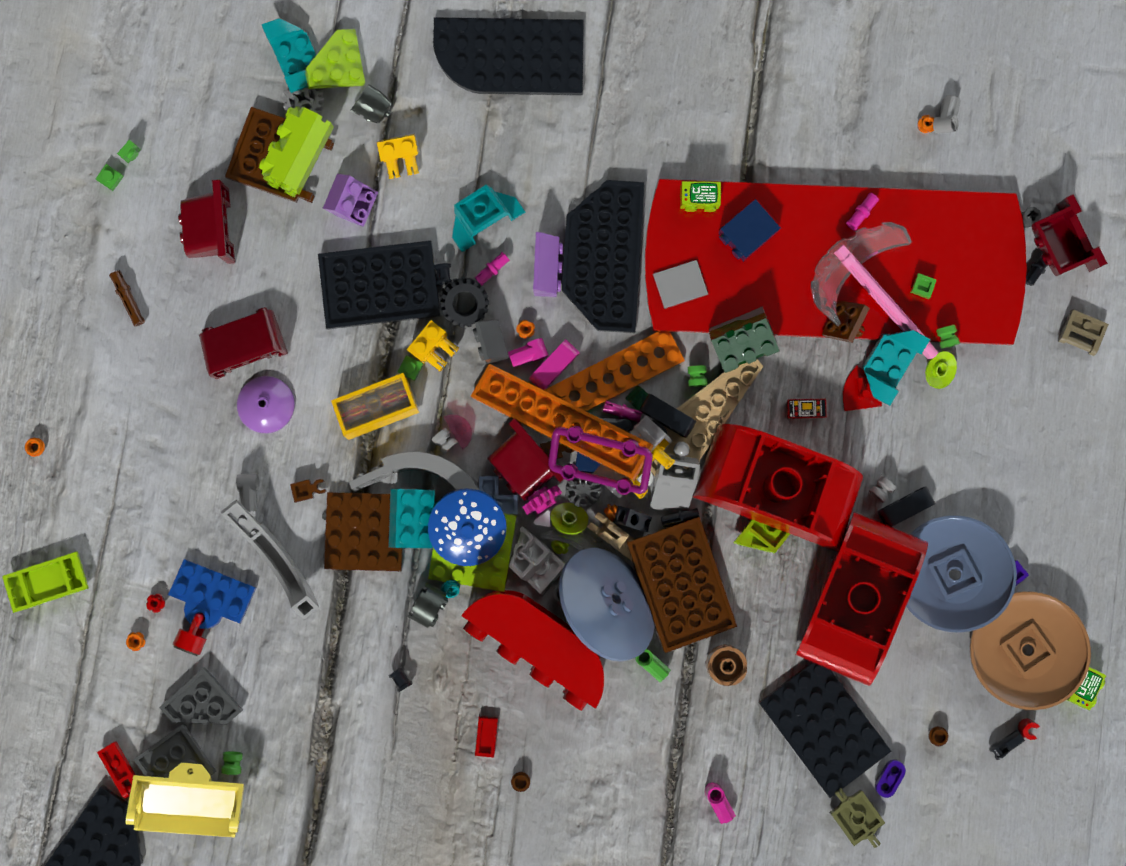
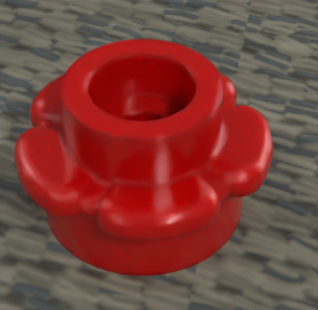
M152 594L147 598L146 607L148 610L158 613L165 607V599L160 594Z

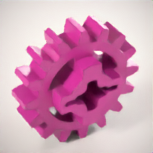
M558 485L550 489L545 486L528 497L529 502L522 508L527 515L534 511L540 514L557 503L555 498L562 494V491Z

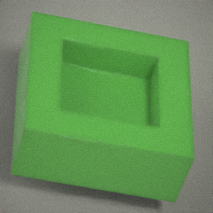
M128 140L117 154L129 164L130 161L138 157L141 149L131 140Z
M106 164L96 177V180L114 191L124 176Z
M918 273L910 293L927 299L931 298L936 279Z
M406 355L397 372L400 374L404 373L406 377L415 381L424 364Z

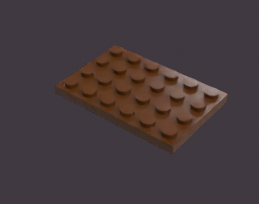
M700 517L626 542L664 653L737 627Z

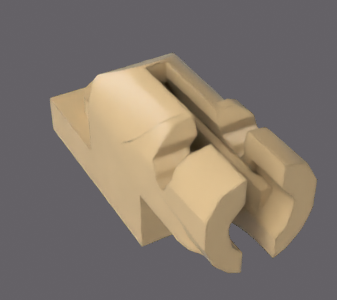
M598 512L595 518L603 524L602 527L598 528L590 522L587 528L632 561L626 542L634 540V538Z

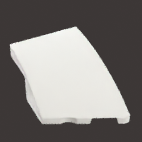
M522 526L509 567L522 580L528 581L543 595L561 575L565 563Z

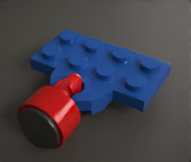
M184 559L168 595L186 602L184 613L191 625L188 631L178 630L173 641V647L195 656L200 655L207 640L202 637L205 629L215 627L223 617L241 624L256 591V587Z

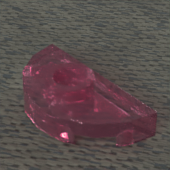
M450 414L444 416L446 423L462 450H464L472 439L470 424L459 415Z

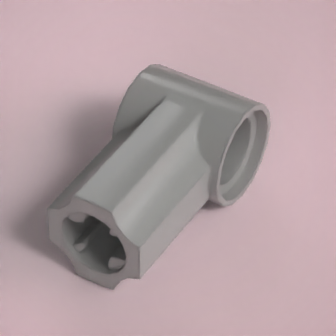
M946 95L943 99L939 117H935L933 122L936 134L951 133L958 130L959 121L957 114L961 103L959 97Z
M238 474L236 487L239 492V502L249 512L257 511L258 474Z

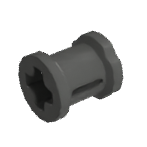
M1036 207L1027 208L1026 211L1021 213L1024 228L1031 227L1033 223L1041 218V212Z

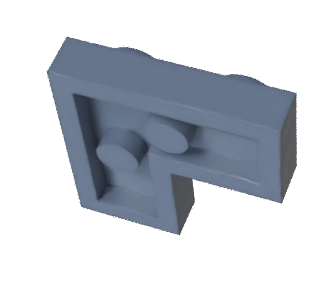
M479 476L480 491L493 497L504 513L518 514V495H499L498 476Z

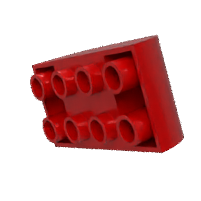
M720 424L717 426L692 497L838 552L863 481V475L842 461L766 432L741 425Z
M853 512L841 546L836 553L795 655L870 686L883 664L926 556L928 542Z
M505 590L504 592L493 591L477 599L461 615L468 620L463 629L471 636L483 642L486 636L490 635L500 642L496 652L504 659L516 665L519 659L523 658L533 665L529 675L547 688L551 686L553 681L565 687L562 691L564 693L562 698L580 711L585 708L587 703L593 708H597L604 690V671L600 656L580 641L569 624L521 592Z

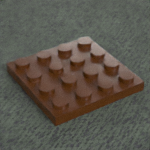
M327 492L324 569L402 571L403 548L389 547L390 494Z

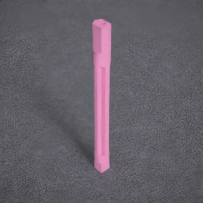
M844 245L834 252L841 263L903 332L914 330L924 335ZM930 342L923 351L924 356L928 360L933 359L939 353Z

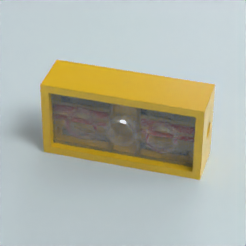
M404 373L331 400L343 436L347 440L420 413Z

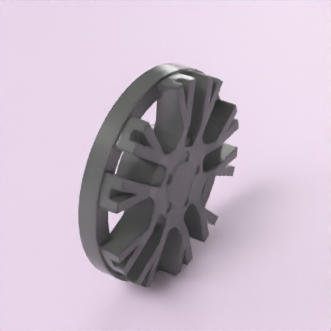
M579 479V483H575L573 480L567 481L566 495L568 500L575 506L589 507L600 498L601 484L594 482L589 484L586 480L582 481V479ZM569 484L576 486V488L570 487ZM598 485V488L591 489V486ZM573 490L576 492L575 495L570 496L569 491ZM591 492H598L597 497L592 496ZM578 495L579 499L575 501L574 498ZM581 498L586 500L585 504L580 503Z

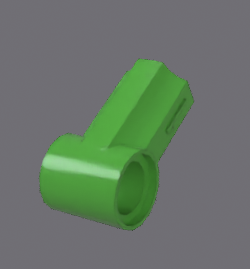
M647 648L644 651L648 653L647 660L640 661L639 656L635 657V660L657 681L661 682L668 676L671 669Z

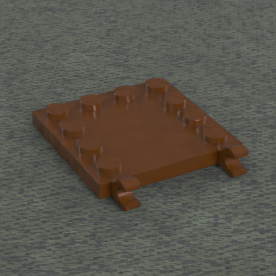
M251 107L225 178L295 203L298 202L299 198L313 203L315 196L311 192L302 190L300 195L296 194L295 197L286 194L285 190L281 187L278 189L273 188L263 179L262 170L259 168L260 162L263 158H266L270 143L272 141H279L280 136L277 135V130L286 118ZM327 140L324 146L325 149L332 151L334 146L332 140Z

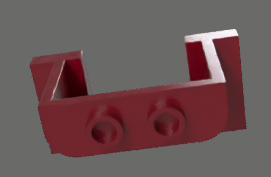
M212 180V193L181 200V213L178 215L179 223L182 225L180 241L188 258L218 256L227 264L235 263L234 244L229 241L227 208H231L230 191L221 180Z
M1074 194L1056 204L1059 212L1032 224L1031 227L1035 236L1034 242L1038 248H1041L1043 261L1047 266L1049 265L1055 276H1059L1083 264L1086 265L1089 272L1108 264L1100 247L1093 249L1078 219L1077 214L1082 212Z
M514 418L509 425L515 432L487 459L495 467L494 473L500 479L504 477L507 480L506 486L513 494L517 492L526 501L528 497L538 491L553 477L559 483H562L565 479L561 474L553 472L549 468V457Z

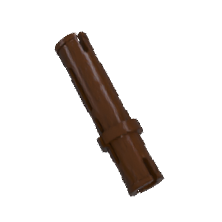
M117 270L110 273L109 277L116 288L115 292L120 296L133 326L144 324L145 320L132 296L130 286L127 285L123 278L122 272Z

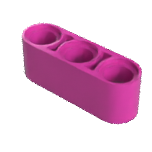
M564 340L528 380L542 390L547 389L580 352L568 340Z

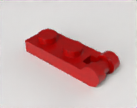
M117 741L99 750L97 754L122 797L127 798L130 796L133 776L136 774ZM127 779H128L129 782L131 783V784L128 785V786L125 785V783H124V781L127 780Z

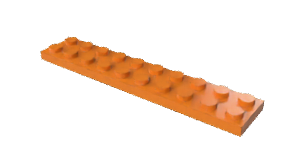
M490 363L471 394L473 399L512 419L515 418L516 421L551 439L553 431L558 427L569 429L573 426H579L584 433L620 442H626L631 439L635 440L639 446L645 447L650 451L653 448L651 443ZM560 435L559 443L635 481L644 464L645 456L636 454L632 457H627L619 449L583 440L571 443L566 436Z

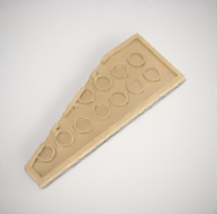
M757 359L750 364L744 363L735 370L727 373L724 372L677 408L679 411L697 422L688 438H684L665 427L672 442L666 447L664 452L676 455L674 453V446L678 442H685L689 446V453L685 457L697 458L700 461L712 443L717 426L726 423L763 368L759 360ZM656 459L651 466V473L654 476L658 463Z

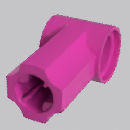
M542 338L530 341L525 346L508 352L514 368L531 361L542 360L549 356Z
M714 782L707 784L704 793L720 823L732 821L736 815L722 788ZM713 790H719V794L716 797H710V793Z

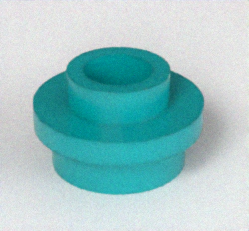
M456 580L446 581L441 586V591L447 594V598H454L460 592V585Z

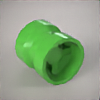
M956 325L936 330L937 335L941 337V349L960 344L959 338L955 335L957 331Z
M705 365L687 367L688 374H690V379L688 380L690 387L708 385L707 378H705V373L707 372Z
M236 751L223 752L222 759L224 760V765L221 768V773L227 775L241 774L242 767L240 766V761L243 758V753Z

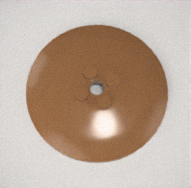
M1017 592L1013 594L1009 605L996 620L983 628L972 631L970 658L977 678L992 696L1012 707L1025 710H1041L1064 702L1078 690L1089 669L1091 647L1084 624L1077 614L1065 603L1043 593ZM1026 644L1032 647L1030 655H1025L1022 651Z

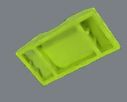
M73 552L2 576L13 613L89 589L78 552Z

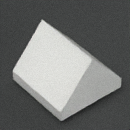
M544 511L533 523L550 527V511Z

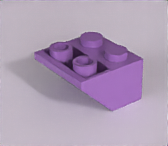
M337 174L323 209L337 217L364 227L378 192L350 175Z

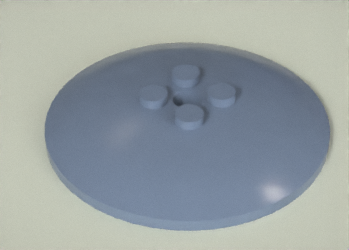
M942 516L925 522L910 534L928 542L922 568L906 605L908 610L917 619L941 631L962 633L983 628L996 620L1004 612L1015 591L1017 571L1009 546L993 528L970 517ZM956 569L960 571L961 577L958 580L951 579L949 577L951 570Z
M599 548L584 549L569 558L561 572L559 594L565 617L576 636L591 651L608 660L628 661L642 654L652 640L655 623L635 570L616 554Z

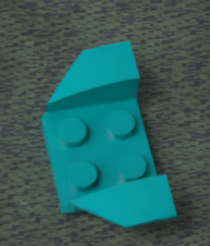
M279 18L262 24V28L273 48L290 92L294 93L307 88L305 70L316 56L307 32Z
M484 185L454 204L456 216L452 238L460 251L464 252L476 244L473 236L505 216H508L513 221L526 212L516 197L496 192L488 185Z
M914 330L891 335L882 334L863 365L874 398L889 406L892 404L899 392L896 386L916 353L922 354L931 339Z

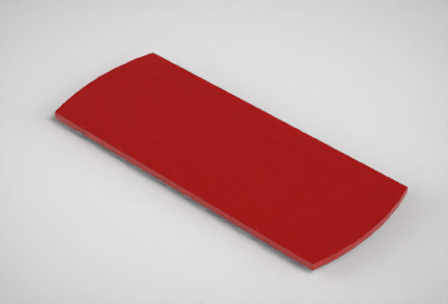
M659 179L651 206L645 246V285L653 331L709 333V328L763 307L775 336L826 338L822 335V332L837 301L840 300L864 304L869 307V311L861 325L865 328V331H861L863 335L855 337V339L879 340L882 334L891 335L903 332L834 254L840 246L844 245L927 338L931 339L929 342L941 341V337L937 335V329L956 325L957 331L955 335L959 338L960 343L1014 345L1022 315L1027 271L1025 233L1017 194ZM682 181L721 182V205L719 209H716L714 212H705L704 209L687 212L685 209H680V186ZM868 194L876 195L879 201L870 211L869 217L862 221L857 230L849 228L846 223L856 212V207L863 203ZM756 199L781 229L743 262L741 258L737 259L733 255V249L728 244L725 245L720 240L719 231ZM697 260L708 295L664 309L653 274ZM918 273L936 279L931 298L929 299L910 293Z

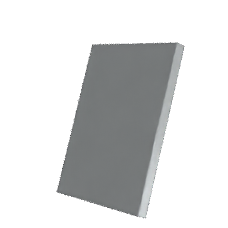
M697 260L653 274L664 309L708 295Z

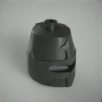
M368 84L350 111L357 115H363L367 121L380 123L385 116L387 118L390 116L392 111L389 108L392 102L381 91Z

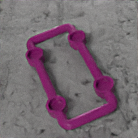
M573 426L569 429L558 427L552 433L548 465L553 472L561 474L567 481L579 478L614 487L621 495H627L630 492L642 494L648 488L653 455L649 449L639 446L635 440L630 439L626 442H620L584 433L579 426ZM560 435L566 436L571 443L583 440L619 449L627 457H632L636 454L645 456L640 486L634 485L629 478H622L618 481L579 471L574 464L557 465Z

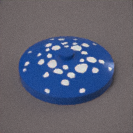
M469 488L458 489L443 496L433 507L428 522V535L433 548L442 558L456 565L474 566L488 561L500 550L506 536V518L498 502L487 493Z

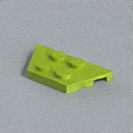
M751 519L733 543L776 553L790 534Z

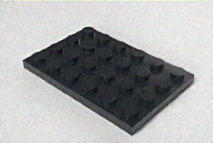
M431 240L318 254L327 330L440 316Z
M811 662L758 702L829 798L834 796L836 791L839 792L840 788L846 787L892 752L830 669Z

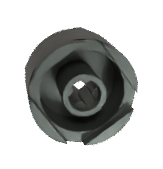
M426 582L424 587L427 589L422 588L412 605L411 611L413 614L409 612L407 617L428 628L429 626L434 627L439 618L437 613L439 609L443 610L445 608L448 598L445 592Z

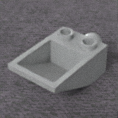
M678 442L674 446V453L676 455L668 454L675 460L672 467L668 470L659 462L657 463L649 508L676 513L679 510L682 512L689 509L697 483L700 463L697 458L685 457L689 453L687 443Z

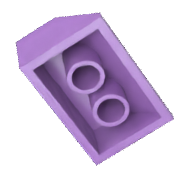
M536 232L533 292L534 296L557 297V292H561V280H557L558 273H562V262H558V256L562 254L563 243H559V237L541 232Z

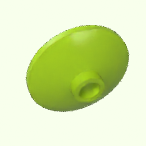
M940 351L933 359L928 361L925 376L931 387L942 389L953 381L957 371V362L953 354L947 351Z
M561 503L552 509L550 521L559 532L573 535L585 530L588 525V515L582 507H577L573 503Z

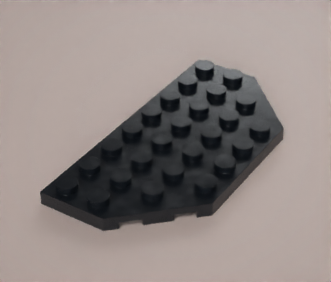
M606 180L597 190L587 196L574 210H571L566 215L562 292L597 331L636 332L645 182Z
M102 785L45 866H141L143 864V857L140 853L139 831L134 830V825L126 824L128 802Z

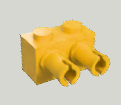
M415 133L377 141L381 162H386L389 179H394L393 171L395 178L401 177L397 163L398 158L405 160L407 175L413 174L411 167H413L414 174L419 173L415 157L419 154Z
M430 320L407 348V351L423 364L428 362L441 372L443 367L438 362L444 367L447 365V362L434 353L435 350L440 347L453 357L455 352L450 348L457 352L459 347L446 338L448 335L446 331Z

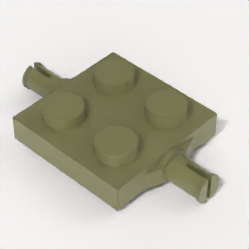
M840 788L839 792L836 791L835 794L841 802L830 811V814L853 846L862 840L868 839L873 847L876 848L881 843L874 834L878 828L885 824L884 820L861 789L852 796L847 797L842 788Z

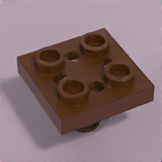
M838 300L822 335L826 338L853 343L855 337L862 336L863 333L861 331H865V328L861 325L869 311V307L864 304Z

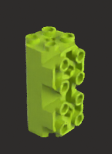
M296 106L295 108H288L286 119L277 130V135L280 136L279 141H272L270 143L266 158H263L260 162L259 168L262 170L263 179L268 182L267 184L276 189L281 187L285 190L286 194L295 197L296 194L300 195L334 128L332 123L328 120L324 123L321 115L305 107L300 108Z

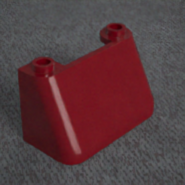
M267 307L256 310L255 314L216 328H204L201 330L202 333L199 334L208 375L214 379L225 377L224 372L231 373L236 368L264 358L270 359L277 354L279 357L288 354L274 311L267 310Z

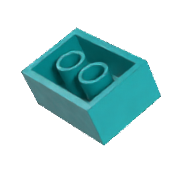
M391 489L389 547L433 548L428 535V522L434 507L435 490Z

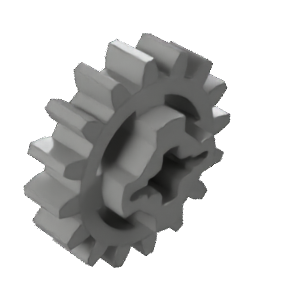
M308 87L291 93L290 90H284L283 93L286 97L282 98V101L286 104L283 107L285 110L292 107V100L295 103L294 107H305L318 113L317 110H323L320 105L324 103V99L321 98L323 93L321 90L318 91L319 88L308 89ZM312 92H313L314 95H315V100H313V98H311V96H312L311 93H312Z

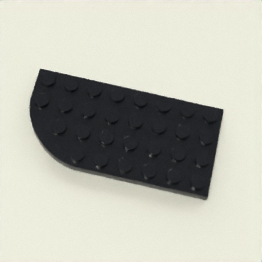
M434 17L433 47L436 59L445 75L459 87L477 94L583 95L584 20Z

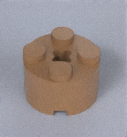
M723 644L710 651L706 659V669L711 678L718 684L733 686L745 678L747 660L744 654L737 648ZM725 661H726V662H730V663H729V666H730L729 669L723 668V667H724V664H723V663H724Z

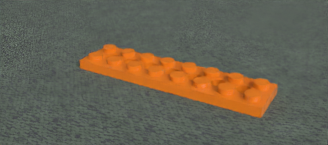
M658 331L544 391L584 411H588L685 360L669 331ZM662 348L664 356L662 358L655 357L654 349ZM640 356L646 357L648 361L644 367L637 364V358ZM628 365L631 369L630 374H621L620 367ZM607 373L612 374L614 377V381L611 384H606L603 381V376ZM589 382H594L597 385V390L593 393L586 390V385ZM570 392H579L580 399L578 401L570 400Z

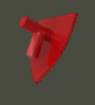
M856 366L844 384V411L881 407L882 402L872 395L864 370Z

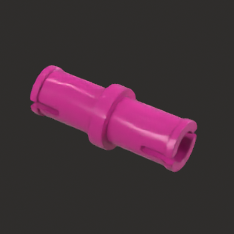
M872 193L868 194L863 203L856 207V212L846 223L847 226L852 230H857L862 221L869 217L870 211L879 201L878 197Z
M501 252L492 262H488L486 267L474 278L483 286L493 275L496 276L498 274V271L510 261L509 258Z
M608 401L605 402L603 409L604 413L637 423L642 416L641 411L628 408L624 404L621 406Z

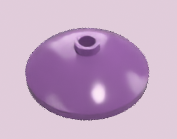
M262 376L252 379L241 389L238 395V415L241 421L255 432H276L288 424L294 413L295 401L292 391L283 381L274 377ZM262 400H265L266 405L264 407L260 406V402Z

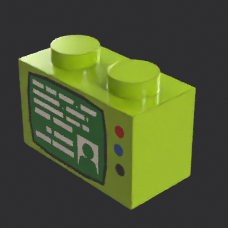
M682 181L680 186V209H685L687 212H694L697 209H704L705 212H714L716 209H719L721 205V182Z
M1089 667L1083 683L1067 701L1090 711L1097 702L1099 690L1105 685L1106 675Z

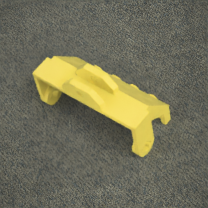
M180 763L169 772V778L134 775L126 814V824L134 825L135 831L235 838L239 828L245 787L244 784L212 781L210 774L202 764Z

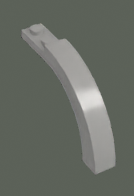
M422 452L398 453L382 458L383 467L381 465L373 467L371 472L365 475L364 473L358 474L349 482L351 489L358 491L396 473L415 470L436 474L447 480L456 490L465 488L479 490L475 482L457 465L440 456Z
M237 499L223 509L221 514L255 548L276 575L286 592L291 608L303 620L318 610L317 600L305 577L283 546L263 523H259Z

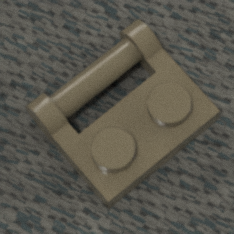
M1074 309L1070 310L1064 328L1058 337V342L1063 344L1066 342L1087 351L1089 355L1095 356L1109 324ZM1070 332H1075L1093 340L1092 345L1069 336Z

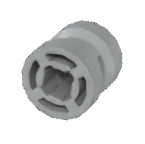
M446 428L431 439L435 445L440 447L443 455L458 444L455 438H451L450 432Z
M881 476L877 480V485L872 486L869 492L877 500L885 503L888 495L896 490V486L887 478Z

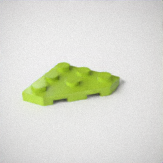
M355 29L336 30L307 66L305 73L308 89L365 85Z

